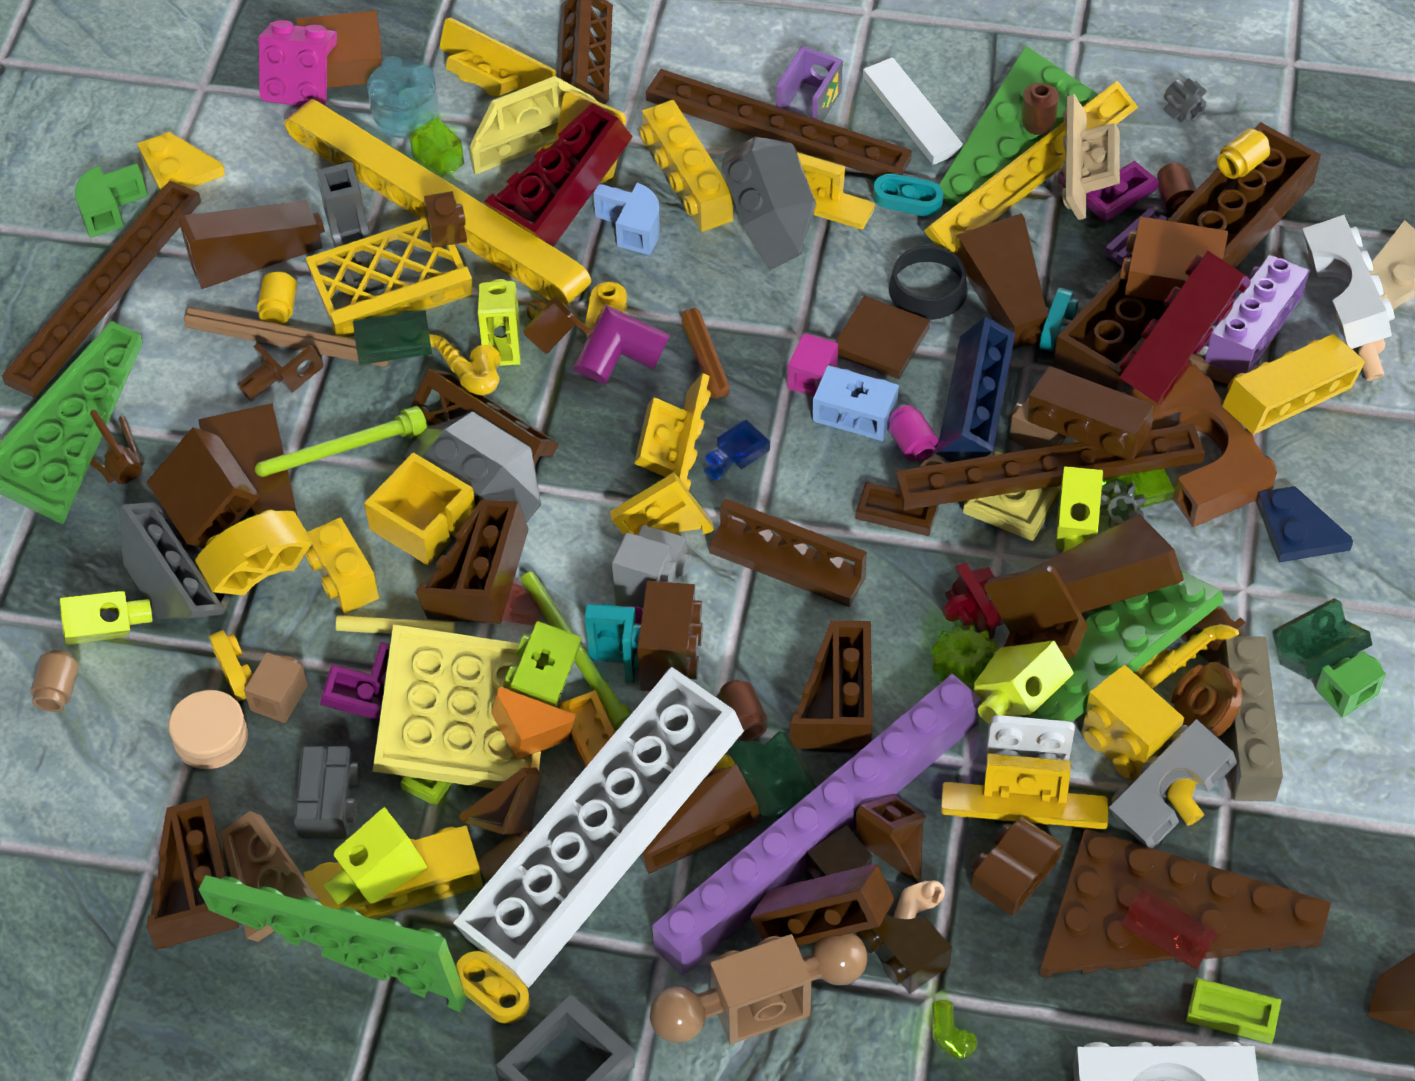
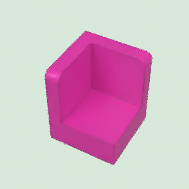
M803 334L788 364L787 388L814 396L827 366L837 368L838 343Z

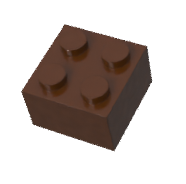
M647 581L638 641L641 691H651L671 667L688 679L697 680L699 669L697 649L698 646L702 645L703 622H701L702 601L695 599V584Z

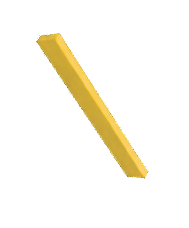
M1118 81L1114 82L1082 107L1087 116V130L1114 122L1117 125L1138 108ZM1065 122L1052 130L926 228L924 232L934 245L954 253L956 236L958 234L992 223L1060 170L1063 162L1066 161V152L1063 146V136L1067 135Z

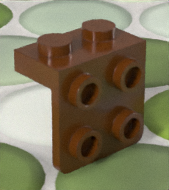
M1046 566L987 580L985 591L1010 632L1004 647L1055 641L1066 660L1076 656L1088 625L1055 568Z

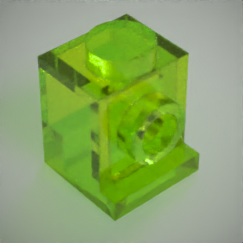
M437 117L409 133L412 157L416 161L421 159L427 168L432 167L441 177L456 171L464 165L462 141Z

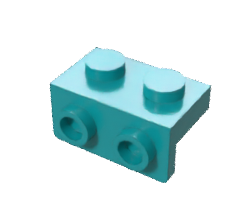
M610 603L600 605L587 604L585 626L588 655L592 661L624 663L625 682L634 683L635 669H639L638 641L641 624L636 623L635 608L620 607Z

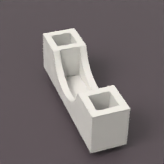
M1345 215L1303 228L1307 252L1317 276L1335 277L1350 283L1341 295L1332 300L1337 323L1346 345L1353 349L1392 336L1389 321L1395 319L1389 299L1382 300L1380 297L1384 295V291L1378 274H1370V271H1373V266L1368 251H1360L1359 249L1363 245L1357 227L1350 228Z
M1231 1041L1222 1042L1216 1046H1197L1193 1042H1179L1172 1046H1153L1148 1042H1136L1128 1045V1047H1110L1103 1042H1093L1086 1044L1084 1047H1077L1073 1062L1074 1081H1259L1255 1046H1241L1240 1043Z

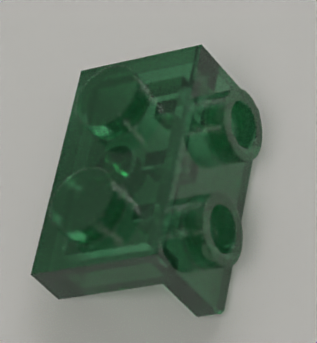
M426 310L416 312L405 311L400 314L382 317L370 316L362 320L353 321L359 365L432 354Z
M1335 598L1272 631L1280 665L1306 679L1320 676L1322 668L1329 665L1332 667L1345 657L1352 659L1359 652L1373 645L1370 631L1345 620L1342 603Z
M777 732L765 745L739 740L728 750L758 804L759 812L763 816L781 818L817 788L786 732Z

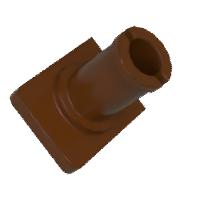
M556 296L548 304L542 299L533 300L532 303L537 307L536 310L530 305L527 307V316L532 321L523 330V334L545 354L549 353L575 324L588 336L593 333Z
M256 343L253 347L261 359V365L242 381H239L237 386L251 402L275 381L278 383L282 382L293 393L319 372L324 365L316 350L312 346H308L285 366L281 367ZM311 360L310 366L306 371L296 374L297 368L301 363Z

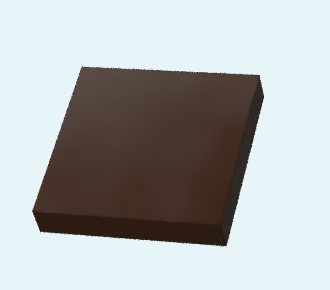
M864 295L835 342L838 343V356L900 379L930 329V320Z

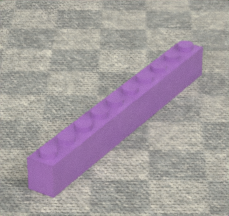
M951 674L653 924L654 949L684 976L751 919V915L767 890L790 885L805 873L806 852L846 825L853 832L856 829V812L860 805L892 794L896 795L977 726L980 716L978 708L981 705L982 699L955 675Z

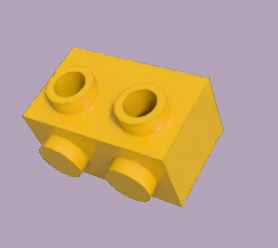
M341 517L307 532L313 543L305 554L306 559L313 571L319 570L322 576L320 581L329 599L335 598L344 615L379 599L374 572Z

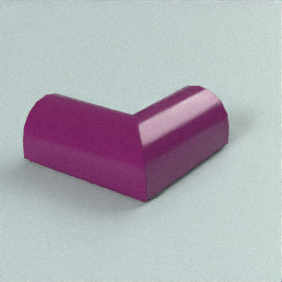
M1133 161L1120 169V184L1086 193V207L1105 223L1155 192L1158 188L1159 180L1139 163ZM1061 170L1058 174V182L1066 188V179L1063 170Z
M604 304L591 330L593 333L588 336L573 370L606 385L621 354L649 368L655 369L670 334Z
M380 642L371 675L331 664L320 705L379 721L390 644Z

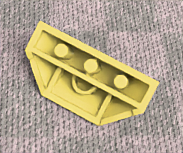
M554 76L492 100L469 146L474 174H479L532 153L553 142L565 93L575 91L593 100L596 99Z

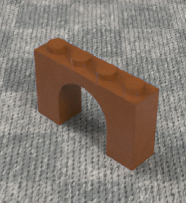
M1196 364L1187 369L1161 405L1137 389L1124 393L1154 404L1151 430L1194 423L1196 431L1210 437L1220 448L1222 456L1219 459L1177 478L1173 501L1192 527L1256 501L1258 492L1273 489L1277 474L1273 460L1269 456H1265L1259 449L1253 434L1248 429H1244L1241 423L1222 407L1224 401L1216 392L1212 380L1208 376H1204Z

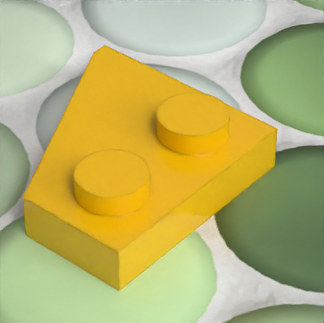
M171 132L137 143L139 153L159 192L169 181L190 189L225 176L221 162Z
M675 473L670 474L609 511L611 520L624 536L627 532L638 535L643 525L679 535V532L702 529L703 534L711 533L715 530L711 519Z

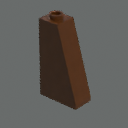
M306 201L178 217L190 265L201 289L322 249L320 234L325 232L319 213L312 214Z
M1020 213L958 234L956 236L955 255L962 261L965 267L966 278L993 321L1015 333L1012 350L1036 344L1041 340L1048 315L1023 215Z
M273 403L198 419L201 430L218 435L260 495L258 500L247 511L249 517L259 515L266 510L294 511L298 517L288 469L265 477H260L255 472L257 463L284 455Z
M1140 514L1029 569L1032 570L1046 566L1055 568L1080 613L1168 587L1184 580L1174 548Z

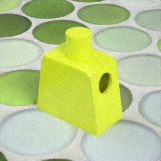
M504 279L483 282L479 284L478 300L482 345L493 346L500 352L501 361L499 366L521 365L520 318L516 282ZM499 326H505L507 336L504 338L496 337L494 329Z
M1064 467L1058 498L1055 549L1065 552L1097 536L1103 470Z
M125 591L60 598V613L65 646L129 636L130 625L152 622L150 600L126 602ZM112 610L117 614L118 618L113 622H106L101 618L100 614L103 611Z
M1055 641L1001 647L995 653L974 683V690L982 699L978 713L985 722L990 724L991 718L996 715L1018 716L1035 712L1074 674Z
M384 807L335 850L333 855L343 870L323 886L338 906L358 890L372 904L422 873L428 866L409 837Z

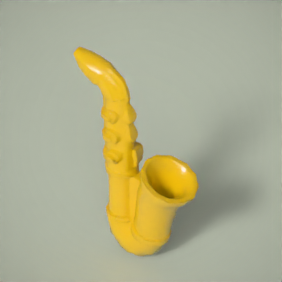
M422 334L413 338V342L419 346L436 348L450 369L456 373L461 385L470 393L485 396L496 390L500 380L496 369L500 365L501 356L495 347L490 345L477 346L471 351L470 362H467L460 355V351L456 349V346L441 336Z
M1223 624L1207 627L1199 634L1191 636L1189 641L1182 643L1176 650L1170 648L1167 651L1165 648L1137 670L1135 674L1153 689L1171 673L1174 674L1180 667L1185 668L1187 666L1186 662L1191 658L1195 659L1198 651L1206 650V645L1210 641L1233 638L1239 634V631Z

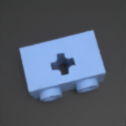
M828 365L813 398V422L884 441L890 426L888 419L897 410L899 385L884 379H876L854 373L849 369H840Z

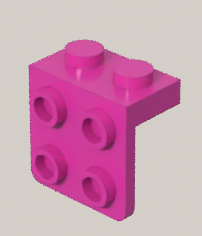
M285 20L270 23L259 35L260 98L266 102L302 106L308 100L314 99L325 106L327 103V55L337 45V31L326 30L321 25L293 26L292 22Z

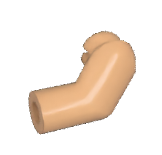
M1384 339L1358 347V355L1365 360L1362 369L1366 381H1374L1385 375L1378 355L1385 348Z
M932 880L923 881L905 888L900 895L893 917L913 919L917 913L937 906L945 897L944 886L940 882Z

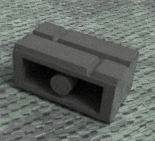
M303 747L301 749L293 820L298 837L302 839H320L321 837L326 839H345L348 837L349 823H356L357 800L356 798H351L352 787L360 786L361 768L359 762L353 761L351 749L348 747H328L327 749L323 747Z

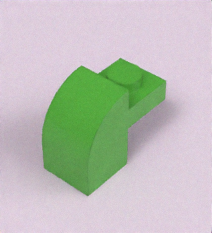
M137 163L104 175L100 166H96L87 171L78 180L75 187V199L83 224L90 238L124 227L118 206L148 196L142 173Z

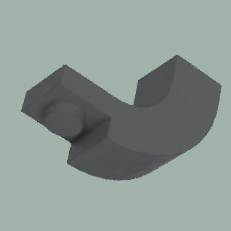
M352 162L316 170L334 248L369 237L361 190ZM361 251L355 253L351 262L369 268L375 255ZM378 264L374 271L381 273ZM347 269L344 274L346 285L358 289L364 275ZM370 278L364 292L368 293L383 289L385 285L380 281Z

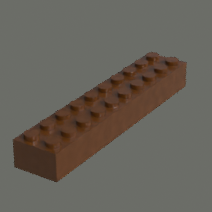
M1262 122L1254 130L1262 132L1267 137L1270 147L1269 156L1247 175L1237 177L1236 179L1226 177L1217 167L1167 220L1228 231L1223 261L1235 269L1314 184L1321 156L1316 151ZM1121 269L1057 336L1053 364L1067 373L1122 393L1129 385L1119 378L1123 373V370L1119 368L1122 361L1132 349L1136 352L1145 341L1141 337L1143 331L1153 318L1159 321L1167 307L1163 305L1164 302L1125 295L1127 280L1120 279Z

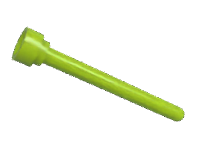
M418 406L401 410L400 415H397L394 421L261 461L256 464L255 472L258 476L265 477L396 435L401 437L407 436L412 439L418 437L427 428L426 420Z

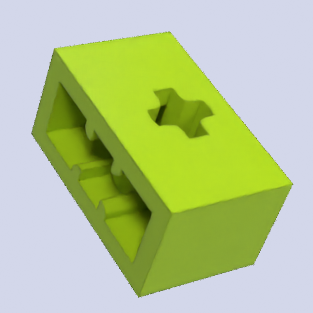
M537 621L531 635L523 634L516 652L517 656L522 657L518 667L511 664L503 687L557 707L576 659L582 637Z

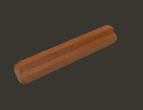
M697 308L684 310L681 314V322L701 373L710 376L707 386L711 392L710 396L714 399L726 397L730 392V385L700 310Z

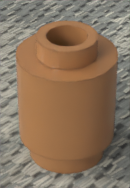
M51 650L50 653L40 656L30 690L33 696L32 704L37 708L49 712H59L64 709L65 704L70 702L79 669V664L70 653L63 650Z

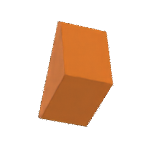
M499 687L492 709V715L516 760L567 742L576 717L573 713Z

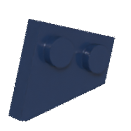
M1296 486L1258 492L1256 503L1279 563L1351 551L1352 537Z

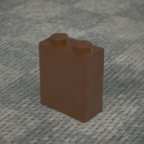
M194 427L182 438L181 442L147 481V484L186 543L200 548H205L207 541L211 537L237 524L260 497L218 435Z

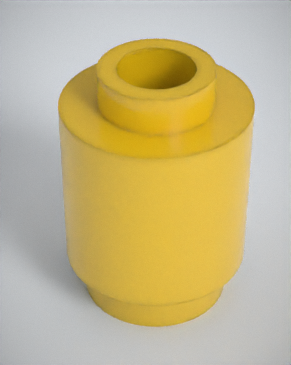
M1250 128L1245 129L1221 149L1220 155L1217 157V165L1220 171L1230 179L1247 175L1269 156L1270 147L1267 137L1260 131Z
M271 272L263 277L257 303V311L261 321L284 325L293 315L298 283L286 272Z

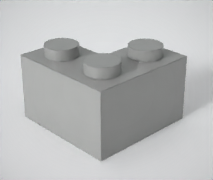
M646 525L642 526L638 535L627 532L612 562L615 605L620 607L636 606L643 609L647 581L677 583L679 576L685 577L691 563V555L687 554L686 537Z

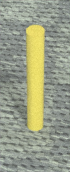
M337 616L336 631L392 634L393 624L455 633V623L448 621Z

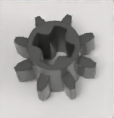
M1187 78L1185 82L1182 79L1176 80L1165 91L1164 99L1168 104L1163 109L1174 120L1178 119L1180 122H1183L1184 119L1188 121L1195 120L1206 107V101L1202 96L1205 95L1207 90L1197 81H1193L1190 78Z
M1117 480L1113 482L1114 488L1109 493L1101 491V499L1107 502V504L1100 506L1099 515L1109 514V527L1113 528L1116 523L1121 524L1139 514L1144 518L1143 511L1137 508V505H1142L1146 502L1145 495L1139 494L1135 496L1134 482L1125 487L1120 486ZM1124 499L1128 509L1120 511L1116 501Z

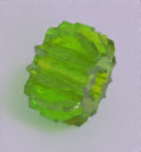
M973 623L967 630H962L955 624L952 628V633L942 630L938 642H935L932 646V669L934 674H941L940 680L942 682L953 674L974 692L975 681L998 651V646L996 642L989 641L990 636L987 630L976 633Z

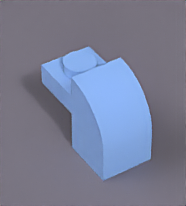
M639 183L635 185L632 193L620 188L599 184L593 193L595 217L616 223L618 247L650 256L660 236L659 202L656 195L649 188Z

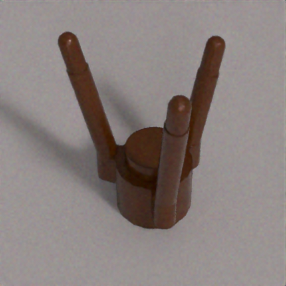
M91 410L90 415L110 449L105 453V465L95 457L92 458L90 465L102 473L108 483L116 481L118 484H126L136 479L141 474L142 466L145 462L137 451L126 418L124 416L119 417V423L127 447L117 444L98 412Z

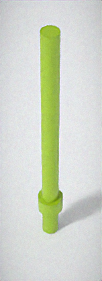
M532 571L525 573L521 577V582L550 626L574 634L535 573ZM580 643L574 662L592 690H596L616 732L632 713L627 705L619 702Z

